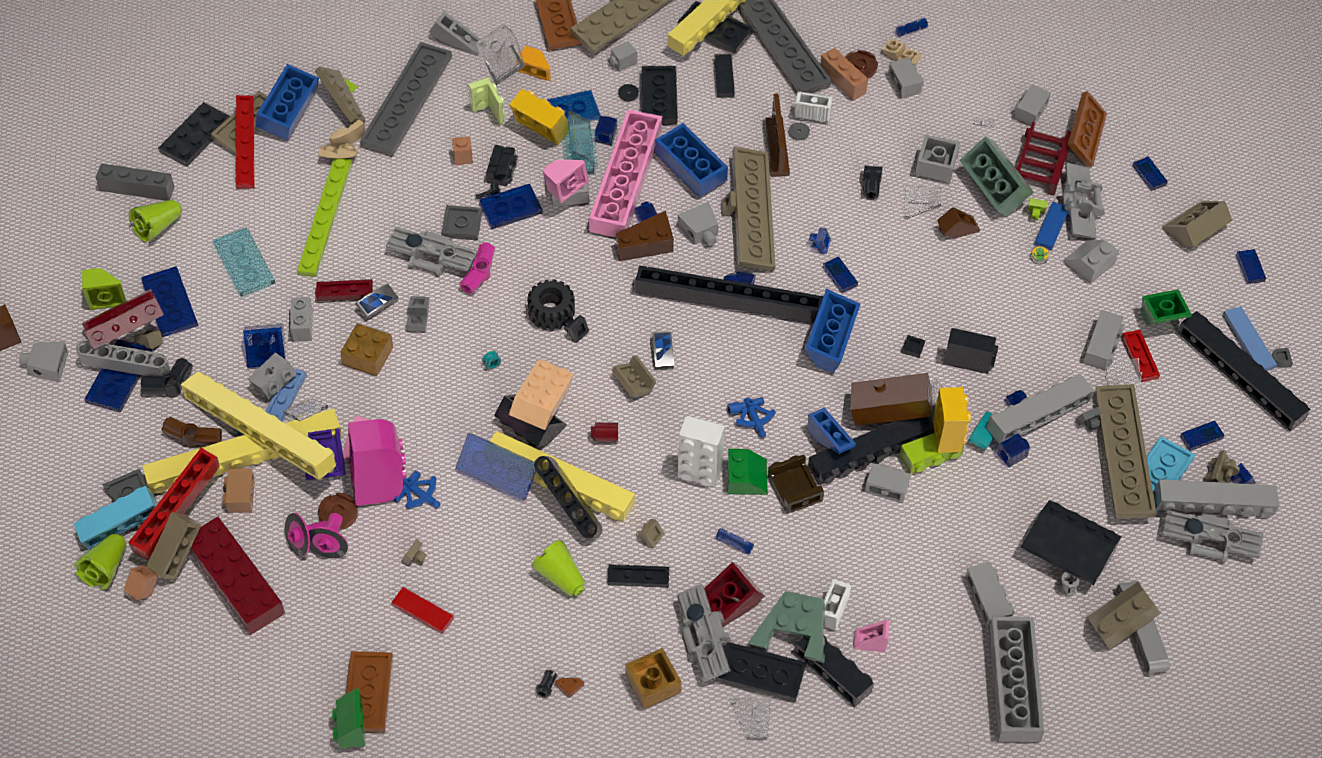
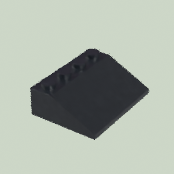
M1049 500L1020 548L1094 586L1113 557L1122 536L1079 515L1077 512L1061 506L1057 502Z

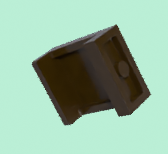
M804 454L792 456L782 462H775L768 467V478L786 514L823 502L824 490L821 485L817 486L806 465Z

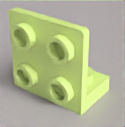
M489 78L469 84L472 111L475 112L490 107L500 126L503 125L505 112L502 106H504V100L502 96H498L495 84H492Z

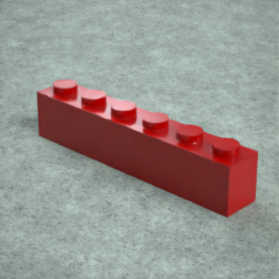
M203 448L198 450L128 542L132 552L149 561L171 513L185 514L219 469L220 464L217 456Z

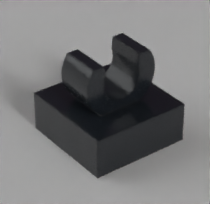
M581 315L575 319L570 318L565 322L568 325L567 329L570 337L575 342H578L590 331L585 317Z

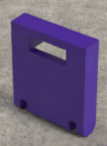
M339 428L335 429L336 437H333L332 429L308 432V438L314 439L323 447L331 449L335 455V472L327 473L323 478L346 475ZM305 472L306 481L317 480Z

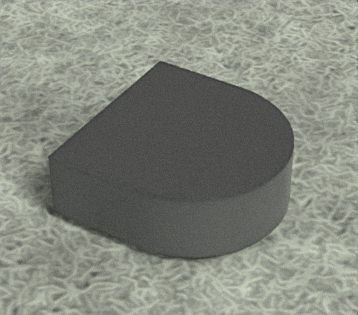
M1279 348L1272 352V357L1277 363L1276 367H1292L1293 362L1289 348Z

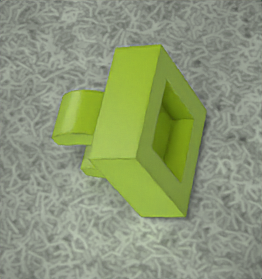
M1029 199L1027 211H1032L1031 219L1038 220L1040 213L1045 214L1048 201Z

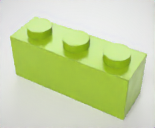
M935 433L901 445L900 457L909 473L912 474L914 472H922L933 465L938 466L946 460L960 457L965 444H963L961 452L938 453Z

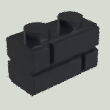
M494 145L486 170L487 183H498L501 186H507L509 180L513 179V166H517L518 163L515 148Z

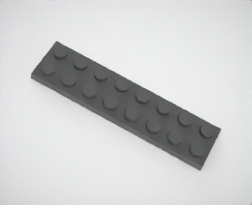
M746 0L737 6L751 27H754V31L797 92L812 93L831 85V78L775 0Z
M423 42L418 44L360 140L361 146L393 156L450 61L452 51Z

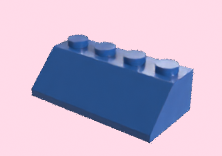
M828 289L825 290L805 351L817 367L834 374L841 364L861 304Z

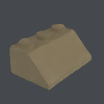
M1200 201L1162 227L1181 246L1193 248L1199 246L1202 240L1212 237L1216 231L1226 228L1227 224L1233 220L1225 201Z
M1137 581L1087 618L1102 640L1111 649L1156 618L1161 612Z

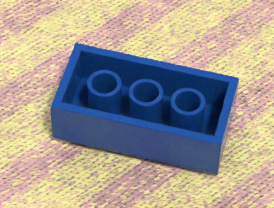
M286 64L256 115L255 127L288 141L318 90L319 77Z
M684 123L655 139V154L699 198L727 181L728 166Z

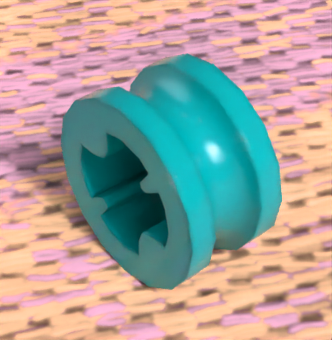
M490 351L483 356L482 361L487 369H494L500 365L501 358L496 351Z

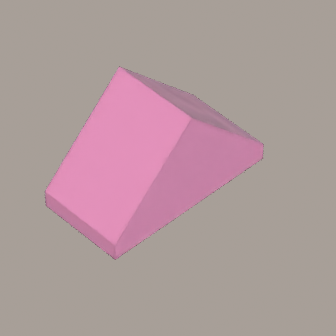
M886 619L855 629L854 648L885 653L890 621Z

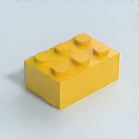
M521 88L509 104L517 122L557 145L561 143L570 131L564 110L560 107H553L544 98L542 100L539 99L530 90L525 91Z
M963 387L939 388L933 416L938 453L961 452L963 444H966V434H968L969 430L968 423H971V413L967 411L968 395H964Z

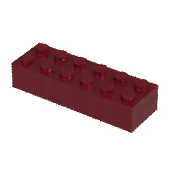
M219 516L202 525L189 552L249 635L254 634L284 615L285 610L282 601Z

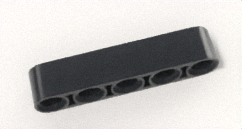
M549 456L538 457L534 463L535 470L581 535L585 538L599 537L602 534L601 523L556 460ZM545 460L549 463L547 470H544L542 467ZM556 476L560 478V484L557 487L554 485V478ZM567 492H570L572 495L570 502L565 500ZM579 508L583 510V516L580 519L576 515ZM590 524H592L595 528V531L592 535H590L588 532V526Z

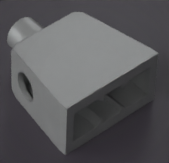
M709 202L678 214V227L693 243L698 244L705 241L708 246H712L717 242L715 236L718 234V222Z
M63 341L34 343L31 353H20L19 363L26 364L30 374L34 377L60 382L69 352Z

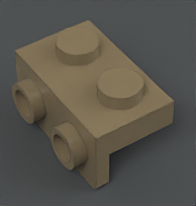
M637 355L632 356L629 363L616 365L612 369L613 374L631 398L650 395L656 384L655 378Z

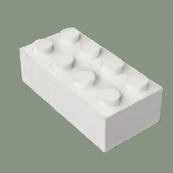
M686 416L679 434L678 477L686 481L701 483L704 486L716 487L722 470L725 426Z

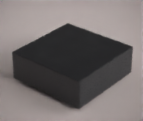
M907 335L902 353L920 359L926 340Z

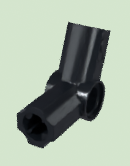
M180 358L176 360L170 372L163 377L141 378V393L166 394L170 398L179 396L182 392L181 384L186 380L193 365L187 359Z

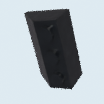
M516 394L504 396L494 414L501 424L512 428L516 435L526 438L528 443L536 448L547 446L567 426L566 423L555 415L545 430L509 415Z

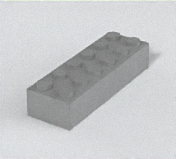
M992 616L989 633L998 742H1041L1045 731L1034 617Z

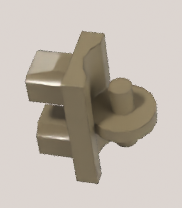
M1222 450L1219 452L1218 457L1211 459L1210 465L1213 473H1208L1205 480L1206 482L1229 483L1231 476L1239 474L1240 468L1236 465V461L1229 458L1227 452Z

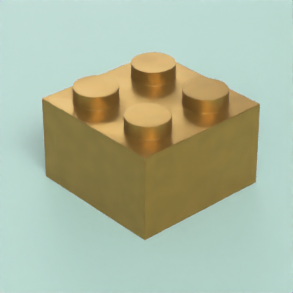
M356 323L340 352L342 364L378 376L393 349L392 335Z
M663 647L625 664V676L643 709L681 693L682 681Z

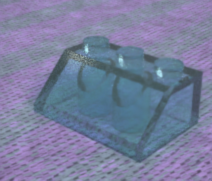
M568 111L571 159L585 160L588 175L595 174L594 167H598L597 156L593 155V153H596V142L592 143V139H595L594 129H591L590 121L572 111Z

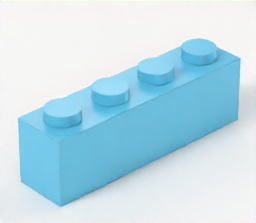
M144 486L137 488L133 493L125 497L118 498L112 504L103 506L98 511L82 517L79 521L73 523L81 544L90 550L109 535L121 534L146 520L156 507L157 501L153 492Z

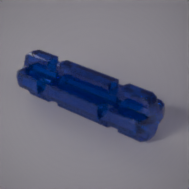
M921 18L918 21L906 23L904 26L896 27V33L898 36H903L905 33L909 34L920 30L919 28H927L928 21L926 18Z
M723 528L718 530L716 534L718 540H725L727 544L739 550L743 549L742 551L747 554L752 552L754 548L752 542L748 540L745 542L744 538L731 532L727 533L728 531Z

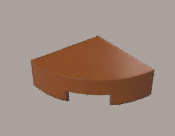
M563 677L556 680L555 685L570 698L584 686V681L576 677Z

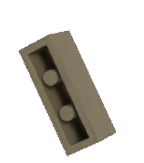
M172 512L146 567L161 578L176 580L201 525L187 515Z

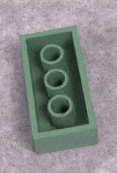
M987 136L959 160L994 208L1005 216L1013 212L1033 193V190L997 143Z

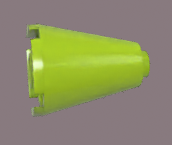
M175 200L134 207L129 210V222L133 221L134 227L132 229L137 237L143 242H149L181 216L182 207Z
M111 534L78 558L74 564V567H77V576L90 587L97 585L102 590L108 588L127 546L124 537L119 534Z
M557 540L544 549L545 553L541 557L538 555L531 566L536 572L569 596H578L585 590L583 586L586 582L565 543L562 540Z

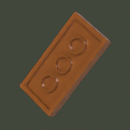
M535 0L549 50L582 44L570 33V28L577 24L571 0Z
M1088 91L1081 94L1068 146L1087 167H1090L1095 162L1107 113Z
M351 651L346 694L354 689H359L364 708L365 732L385 733L393 652Z

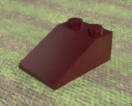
M731 562L704 588L711 611H717L723 615L724 622L721 623L722 627L751 610L765 597L745 571L734 562Z

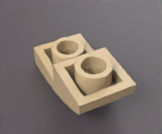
M890 39L882 48V52L895 61L909 57L911 62L916 65L921 59V52L907 49L904 42Z
M358 119L347 130L340 127L329 137L330 145L335 146L336 150H338L341 144H352L362 138L365 133L364 122Z
M350 143L341 144L338 150H336L335 146L325 144V146H321L318 155L328 158H348L356 156L358 149Z

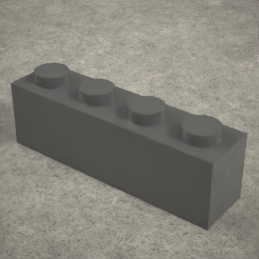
M101 163L95 177L100 191L164 201L170 200L175 188L172 176L169 173Z

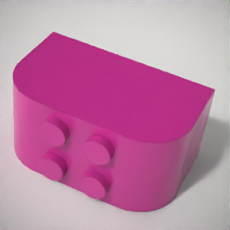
M384 419L349 422L350 477L355 505L384 503L395 499V496L398 497L401 494L403 479L406 478L405 466H402L406 465L405 453L401 452L403 450L402 438L398 439L395 425Z

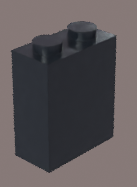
M951 328L944 365L988 374L990 367L994 368L999 348L998 345H995L997 337Z

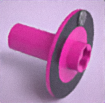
M289 514L285 521V534L291 550L297 556H305L310 548L308 530L314 527H325L327 521L324 520L306 525L304 519L299 514Z
M331 513L325 527H314L308 530L310 535L309 549L320 556L328 558H338L346 554L348 542L338 532L343 521L341 515Z

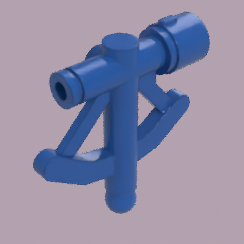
M748 397L741 403L735 401L727 404L729 415L742 412L741 418L736 420V425L746 428L755 427L761 438L766 436L763 425L769 423L776 414L774 409L768 411L759 407V405L764 404L763 397L756 399ZM756 410H758V411H760V412H762V413H765V414H767V415H766L765 417L759 419V416H758ZM747 411H748V413H749V415H750L752 421L744 420V419H745V416H746V414H747Z
M415 470L408 478L403 479V490L398 497L394 496L395 499H393V501L398 503L406 494L408 497L407 509L421 506L425 502L431 506L433 505L434 508H439L440 502L432 497L436 489L437 479L435 476H432L430 480L416 481L421 474ZM430 484V487L425 492L417 485ZM411 491L420 498L412 501Z

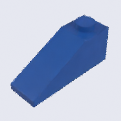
M825 407L808 414V431L819 444L837 453H842L856 446V443Z

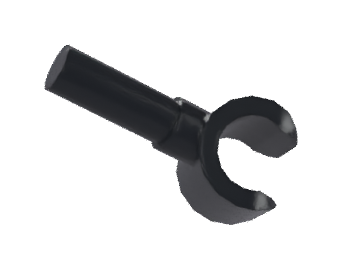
M492 183L490 190L475 195L476 199L489 195L498 197L500 195L499 184Z

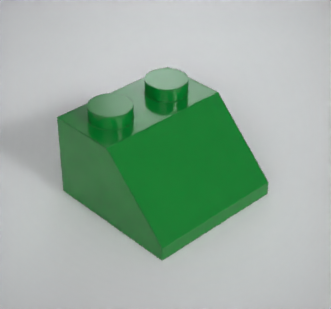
M1179 289L1142 296L1141 314L1147 325L1192 316Z
M728 449V495H768L767 459L749 449Z
M354 689L337 699L336 708L332 709L333 722H337V728H333L334 741H338L340 748L365 746L364 708L359 689Z

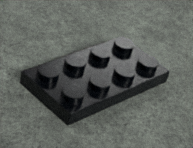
M695 0L694 3L683 14V16L677 21V25L680 22H682L691 12H693L701 3ZM727 15L726 19L720 22L713 31H710L704 39L736 54L753 34L754 27Z
M642 66V112L662 116V124H678L676 66Z
M203 102L158 147L159 152L188 167L213 141L211 133L230 116Z
M732 642L725 644L724 652L730 671L715 677V681L793 702L797 701L807 662Z

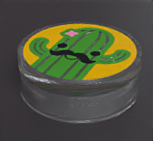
M1036 246L1032 249L1030 258L1035 264L1042 265L1047 263L1050 253L1047 248Z

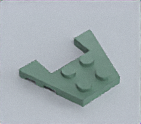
M785 591L748 644L751 647L768 650L774 631L807 637L810 640L804 655L805 658L824 663L825 601L822 598Z

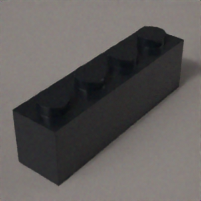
M825 635V646H823L824 663L806 659L804 655L810 638L803 637L796 643L795 654L804 662H807V665L851 705L856 707L872 692L874 685L872 678L867 673L860 671L856 663L851 659L848 660L837 646L831 645Z

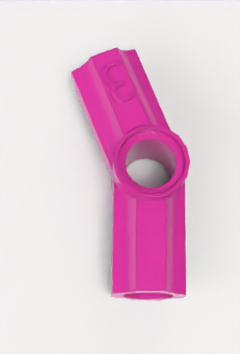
M483 242V244H479L473 267L459 283L460 288L467 294H473L481 283L488 280L491 276L490 269L495 246H492L490 243Z

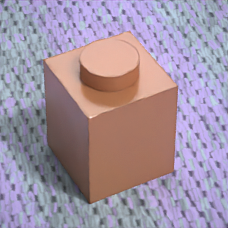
M470 136L452 138L455 165L473 164Z
M143 565L130 570L123 591L130 594V597L136 600L147 598L152 595L158 575Z

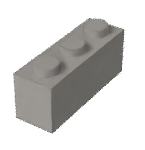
M1101 310L1085 355L1084 364L1102 370L1106 369L1107 364H1112L1115 354L1111 352L1112 349H1117L1120 340L1117 338V335H1122L1125 326L1121 324L1124 316Z
M991 562L968 567L965 579L986 628L989 629L992 616L1012 617L1014 615L1013 606L1011 603H1008L1006 590L1003 585H1000L996 568L993 569Z

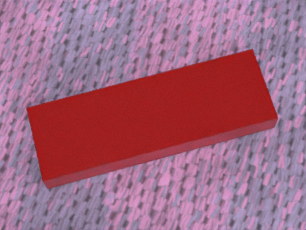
M1141 330L1122 333V340L1140 381L1146 382L1159 379L1160 373Z
M402 587L391 602L392 606L441 634L444 633L454 619V615L405 587Z

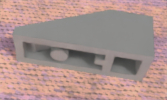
M445 11L429 30V33L441 42L476 56L486 43Z

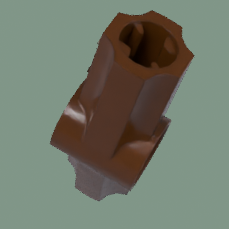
M172 417L166 418L161 428L162 433L184 442L188 448L222 442L221 428L197 427L193 423L186 424Z

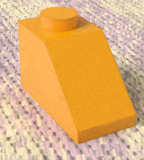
M525 45L517 59L518 72L550 82L551 68L542 51Z

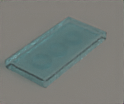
M247 227L213 240V244L240 297L275 284V279Z

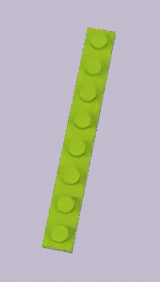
M333 158L297 269L298 275L317 276L352 166L351 159Z

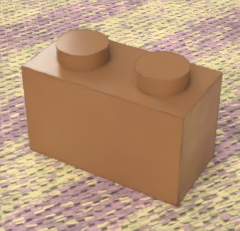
M252 468L228 469V477H224L226 494H223L222 498L223 506L227 507L228 513H252L255 484Z

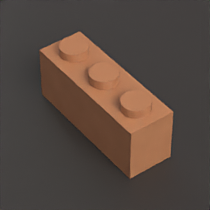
M835 47L821 55V66L831 80L850 99L854 101L866 94L868 78Z

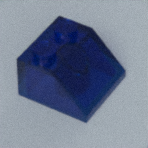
M283 323L244 328L243 335L247 368L262 366L274 353H277L286 360Z

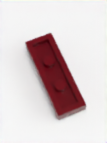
M373 279L316 282L317 301L362 299L373 292Z

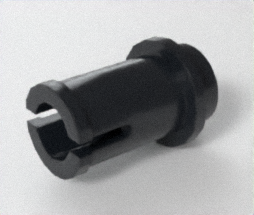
M545 670L540 684L536 686V693L540 697L547 698L552 693L551 688L558 676L557 673H554L552 676L554 672L552 670Z

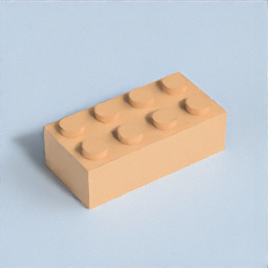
M539 359L517 392L509 415L545 430L568 393L574 373Z

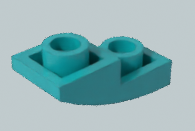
M988 411L985 412L969 439V442L987 450L994 438L986 429L989 417L992 415Z

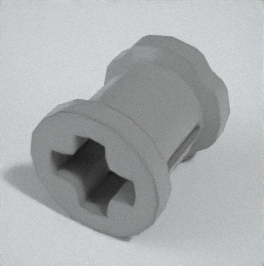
M1065 572L1059 584V592L1067 597L1073 596L1077 591L1080 578Z

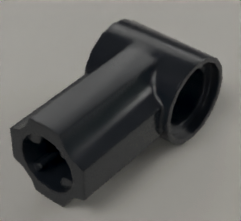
M864 165L863 196L867 200L879 198L883 168L881 166Z

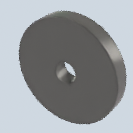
M797 122L789 127V136L792 139L801 141L809 137L810 129L806 124Z

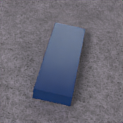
M1052 202L1035 241L1036 246L1053 250L1068 215L1064 205Z

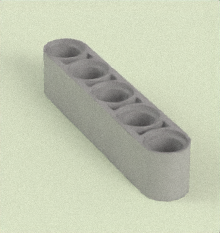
M81 341L76 346L77 354L83 365L149 377H163L170 372L167 358L161 353L104 344L93 349L89 341Z
M1137 581L1118 584L1117 594L1119 595ZM1153 619L1132 634L1142 664L1148 675L1169 671L1170 669L1166 650Z

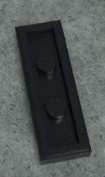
M714 54L717 98L735 97L732 54Z
M609 564L608 585L669 588L670 567Z

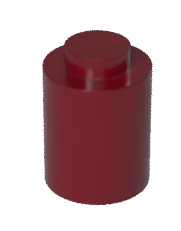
M595 422V426H591V438H595V442H618V422Z

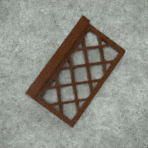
M773 94L772 117H765L772 177L790 176L779 94Z

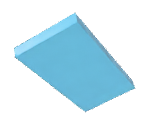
M1160 436L1147 456L1155 507L1154 488L1159 479L1180 480L1195 458V454Z

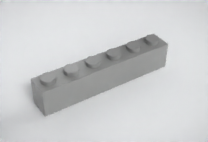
M1081 374L1069 377L1065 382L1054 384L1050 389L1040 391L1031 398H1025L1016 405H1010L1000 413H993L989 417L986 429L1001 445L1090 402L1095 390Z
M1159 479L1154 488L1156 510H1164L1165 512L1170 510L1183 511L1185 513L1203 512L1204 514L1222 513L1224 515L1242 514L1243 516L1261 515L1263 517L1274 516L1280 507L1277 486Z

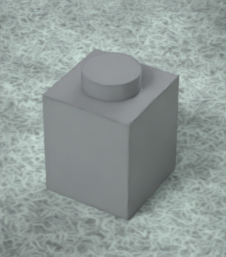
M629 41L610 49V62L619 72L637 64V51Z

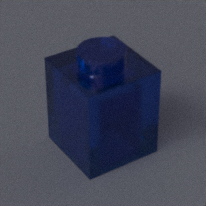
M600 115L595 129V143L613 145L618 130L617 118Z
M1017 433L999 444L997 454L1010 468L1028 457L1030 445L1025 438H1022Z

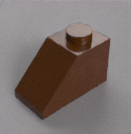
M954 207L937 220L940 232L944 236L954 239L980 231L974 216Z

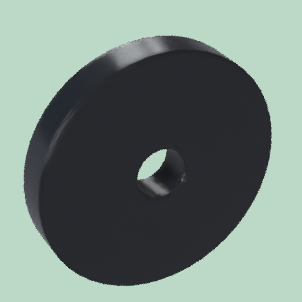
M624 84L619 88L618 96L623 101L631 102L638 98L639 89L633 84Z

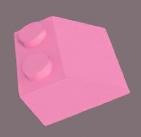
M555 160L542 170L547 190L560 203L564 202L589 182L583 160Z

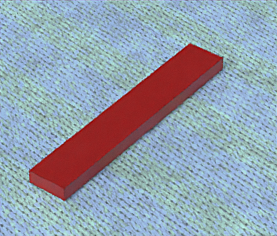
M236 95V189H255L254 95Z

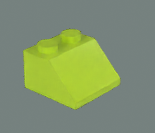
M102 268L82 270V289L90 310L113 308L127 301L119 279Z

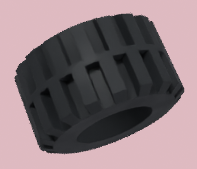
M554 279L553 281L545 280L544 283L540 281L528 293L529 317L532 323H535V326H542L543 330L547 328L550 331H554V328L562 329V326H567L565 322L575 315L574 292L570 290L568 284L564 285L562 281L557 282ZM547 303H557V304H559L558 306H555V307H546V306H544V305L547 304Z

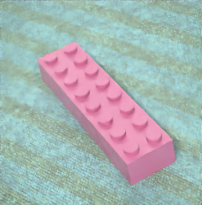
M627 110L589 217L590 232L616 237V233L629 228L655 152V139L660 137L662 131V116Z

